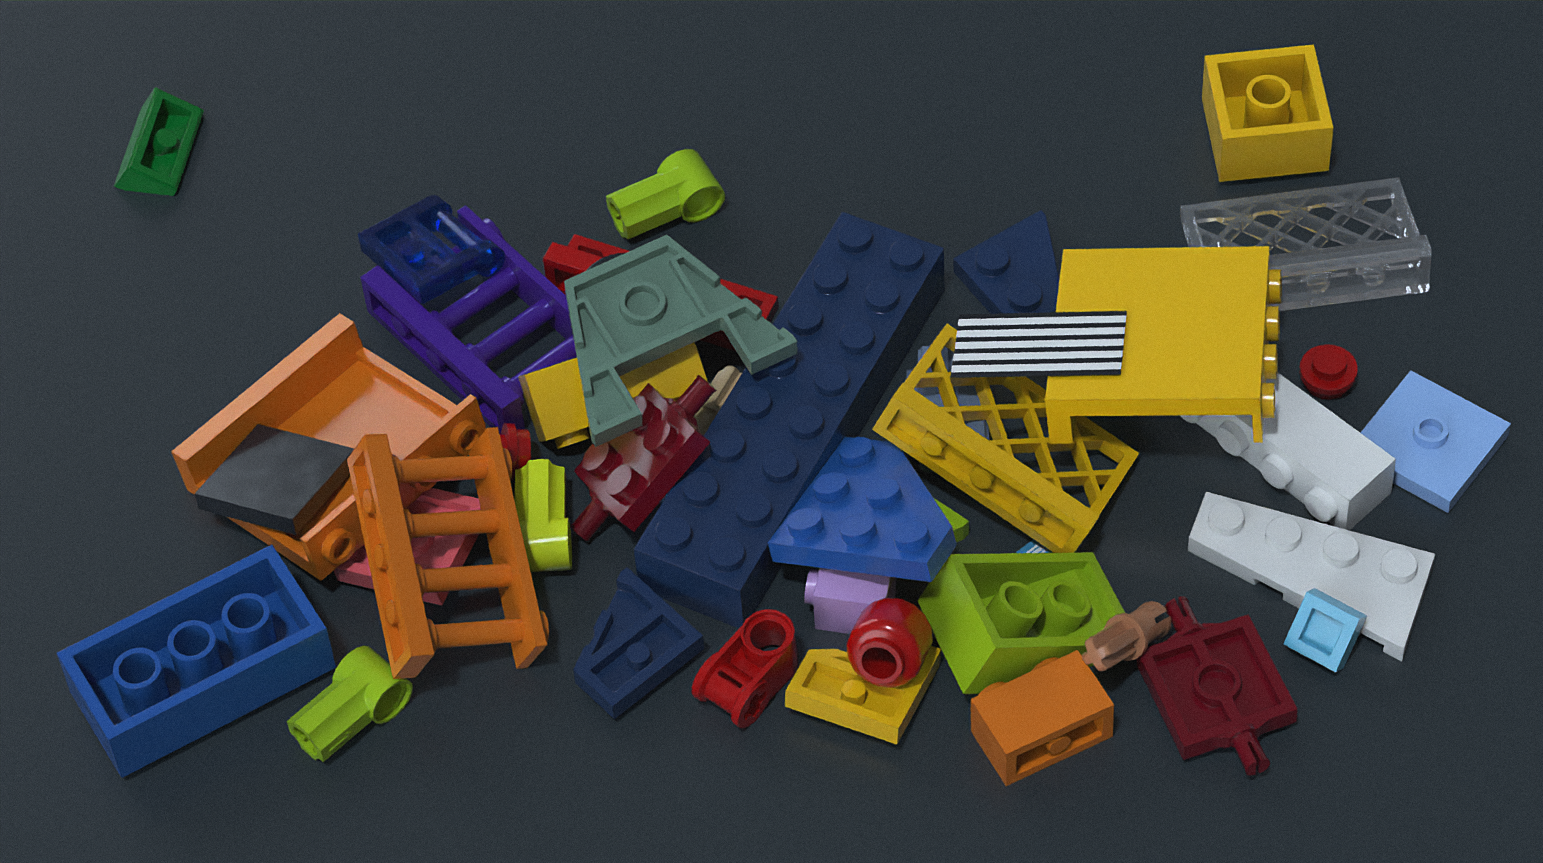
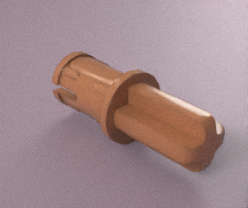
M1149 601L1139 606L1130 614L1121 613L1110 618L1103 630L1085 641L1087 652L1082 654L1084 663L1086 665L1093 663L1097 670L1101 672L1108 670L1122 660L1130 661L1139 658L1145 653L1148 644L1163 638L1169 633L1171 628L1170 616L1158 623L1155 622L1156 617L1167 611L1166 608L1158 602Z

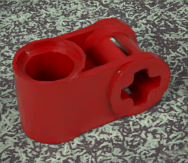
M770 609L754 612L746 618L743 625L723 647L711 655L701 666L692 684L691 693L693 697L700 702L710 700L731 714V721L739 728H746L754 723L762 714L768 702L794 676L798 669V650L795 629L791 619L780 611ZM767 645L780 646L777 649L771 651L760 650L762 647Z

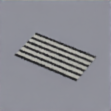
M1127 311L959 314L950 378L1121 375Z

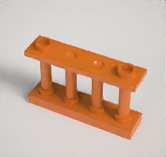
M498 427L486 428L468 452L469 456L399 460L395 454H391L387 433L364 434L347 459L393 679L416 677L434 656L436 649L511 643L516 669L528 668L547 646L549 638L548 619L546 614L539 610L510 483L512 460L509 451L502 447ZM474 479L481 510L410 514L408 509H403L399 487L400 484ZM486 533L493 564L422 569L420 564H415L411 541L412 538ZM498 588L505 619L434 625L433 621L426 617L422 597L424 593Z

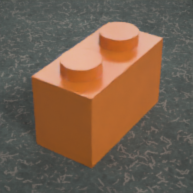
M1078 650L1061 658L1052 657L1045 659L1037 664L1031 672L1007 683H993L984 688L978 696L971 699V732L1005 786L1113 737L1114 703L1090 667L1084 663L1082 655Z

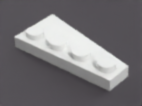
M1210 492L1205 493L1188 542L1189 552L1253 585L1260 581L1282 592L1283 600L1297 608H1300L1306 592L1316 588L1367 615L1360 633L1384 645L1383 652L1401 662L1435 559L1434 553Z

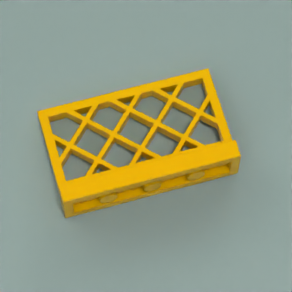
M946 324L905 382L895 392L872 430L1053 553H1074L1099 518L1100 513L1139 453L1085 416H1076L1073 444H1050L1049 437H1044L1038 420L1040 417H1047L1045 406L1046 390L1026 376L950 378L951 372L947 371L941 352L944 347L954 352L957 330ZM931 367L932 372L926 373V372L929 370V368ZM990 385H1003L1012 391L1017 404L996 405ZM953 386H975L981 405L959 406ZM938 387L944 407L937 406L914 389ZM1023 418L1029 438L1008 439L1001 419ZM986 420L993 440L986 439L965 425L964 421ZM1086 450H1099L1117 462L1118 465L1115 469L1093 470ZM1071 451L1078 471L1057 472L1050 452ZM1035 453L1041 473H1036L1014 458L1013 454ZM1105 484L1100 490L1099 485ZM1083 485L1090 507L1088 508L1064 492L1062 486Z

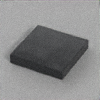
M257 424L195 492L198 508L297 535L350 474L347 459L355 448Z

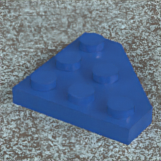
M865 437L843 438L768 541L773 562L926 582L934 580L957 545L952 525L902 450L889 441L871 440Z

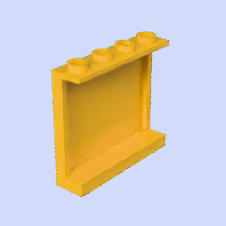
M1269 246L1063 249L1056 312L1127 311L1121 375L1048 376L1045 406L1049 443L1073 444L1076 416L1252 415L1254 443H1263L1264 418H1275V383H1266V379H1277L1278 374L1277 344H1269V341H1279L1280 312L1279 306H1271V304L1282 303L1281 269H1271Z

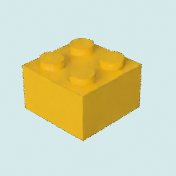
M1314 44L1206 55L1204 57L1202 102L1219 182L1329 171L1334 127Z

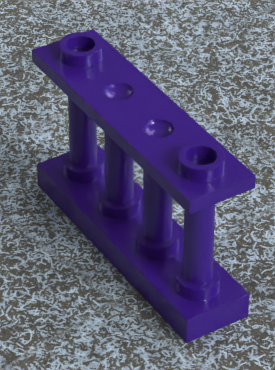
M465 205L457 210L462 241L405 281L401 278L394 280L379 265L360 277L367 312L462 401L470 394L475 396L484 421L491 428L498 427L499 434H501L504 423H514L516 429H525L521 407L524 404V394L518 377L577 357L566 295L504 240L501 231L493 221L488 218L482 220ZM476 258L494 274L440 313L435 310L429 313L417 300ZM511 290L530 306L475 346L471 343L464 345L452 333L453 330ZM545 323H548L565 338L563 342L512 378L506 376L499 378L488 367V363Z

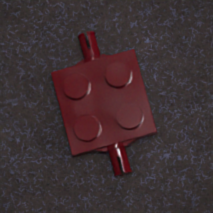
M700 375L696 376L697 378L677 401L666 398L648 383L638 396L633 398L642 413V426L597 447L592 444L588 448L583 460L574 472L589 487L592 501L573 524H570V527L584 540L589 542L593 534L609 516L617 518L635 532L710 444V441L699 431L697 420L694 416L717 390Z
M1179 596L1178 604L1175 598L1167 602L1165 608L1176 633L1164 642L1147 647L1145 653L1136 659V664L1183 760L1218 748L1234 747L1247 775H1256V767L1259 774L1270 766V760L1266 757L1257 738L1263 733L1296 723L1298 709L1249 614L1222 623L1201 624L1192 611L1187 597Z

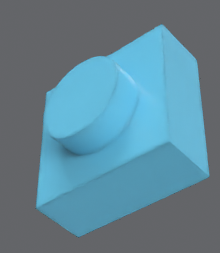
M1313 588L1306 592L1284 641V645L1337 672L1344 668L1367 615Z

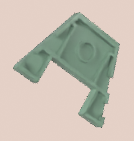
M664 235L564 281L591 441L595 447L642 426V413L620 379V376L720 330L724 331L751 375L797 354V340L792 333L784 327L780 330L762 317V310L747 298L741 300L720 283L719 275L668 235Z

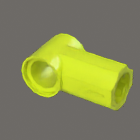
M549 459L528 460L525 466L515 470L514 500L530 571L572 570L571 528L569 518H566L565 467L557 466L551 463Z

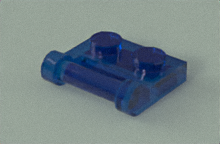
M438 195L428 196L358 233L361 251L421 304L442 295L444 292L477 274L483 277L492 276L502 268L505 262L504 250L493 241L482 240L452 215L453 210L451 206ZM438 231L461 252L456 254L432 232Z

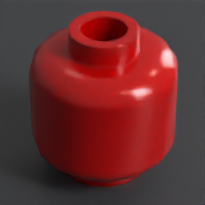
M883 598L874 601L861 612L847 641L848 660L853 670L863 680L875 686L895 688L905 685L919 673L933 643L932 627L926 615L910 602L899 598Z

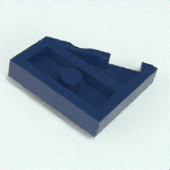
M1042 210L953 258V272L990 314L1056 312L1059 276L1047 217Z
M628 567L620 572L616 580L617 591L607 611L602 609L593 627L594 637L583 648L573 669L575 683L613 719L621 715L704 649L703 635Z

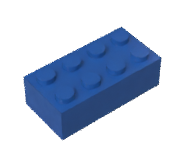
M273 545L57 652L70 693L121 778L336 668L326 626Z

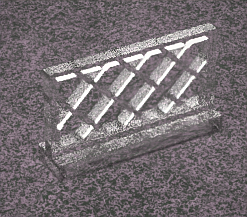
M1399 177L1180 206V220L1189 247H1243L1232 242L1243 232L1261 240L1256 246H1269L1270 250L1275 246L1288 252L1270 255L1271 269H1281L1282 303L1271 304V306H1279V311L1429 292L1432 249L1427 235L1419 234ZM1390 199L1392 206L1384 214L1364 206L1367 201ZM1321 207L1337 211L1329 221L1308 212L1313 208ZM1267 214L1282 218L1274 228L1257 222L1254 219L1259 215ZM1350 218H1353L1371 227L1363 235H1360L1342 226ZM1217 221L1227 225V227L1219 235H1216L1198 227L1197 224ZM1295 225L1316 233L1307 243L1287 235ZM1384 232L1397 237V239L1376 241ZM1329 239L1343 245L1322 248Z

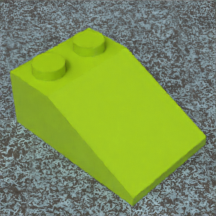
M1093 552L950 554L934 580L928 584L917 600L932 627V632L963 694H979L984 688L993 683H1007L1031 672L1037 664L1048 658H1061L1076 650L1082 655L1087 652L1085 641L1103 630L1110 618L1116 614L1125 613Z

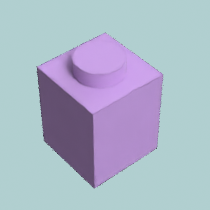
M820 568L819 570L810 569L805 587V604L814 606L815 629L850 634L861 612L867 606L883 598H895L896 578Z

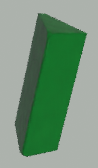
M155 87L140 110L114 187L124 191L174 196L204 110Z

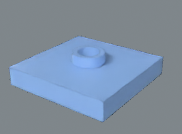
M1410 370L1361 431V434L1396 459L1393 484L1449 513L1509 436L1511 423Z

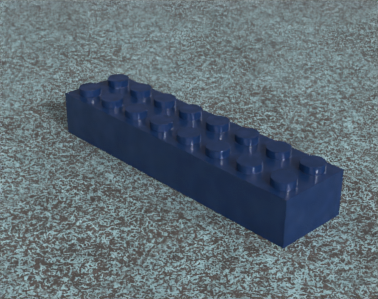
M841 212L772 324L779 330L784 327L794 335L797 340V354L752 375L747 367L744 369L704 434L710 441V444L670 489L634 548L637 576L656 594L665 600L736 628H740L746 618L756 611L783 563L772 561L768 541L843 438L859 436L945 290L943 247Z

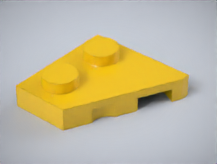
M931 646L919 673L907 684L895 688L878 687L863 680L853 670L845 651L839 649H809L785 690V707L897 745L940 666L941 649Z

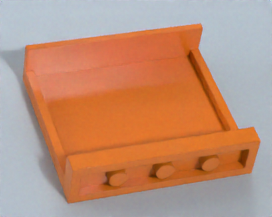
M339 313L184 440L171 453L187 490L195 495V492L257 424L351 448L357 446L364 434L387 433L391 454H395L399 460L468 456V452L486 430V425L475 396L470 394L458 405L454 404L363 347L355 322ZM350 474L297 535L228 517L267 545H273L276 551L320 581L339 565L346 562L353 553L365 544ZM437 482L400 484L399 492L403 509H406L424 491L431 489Z

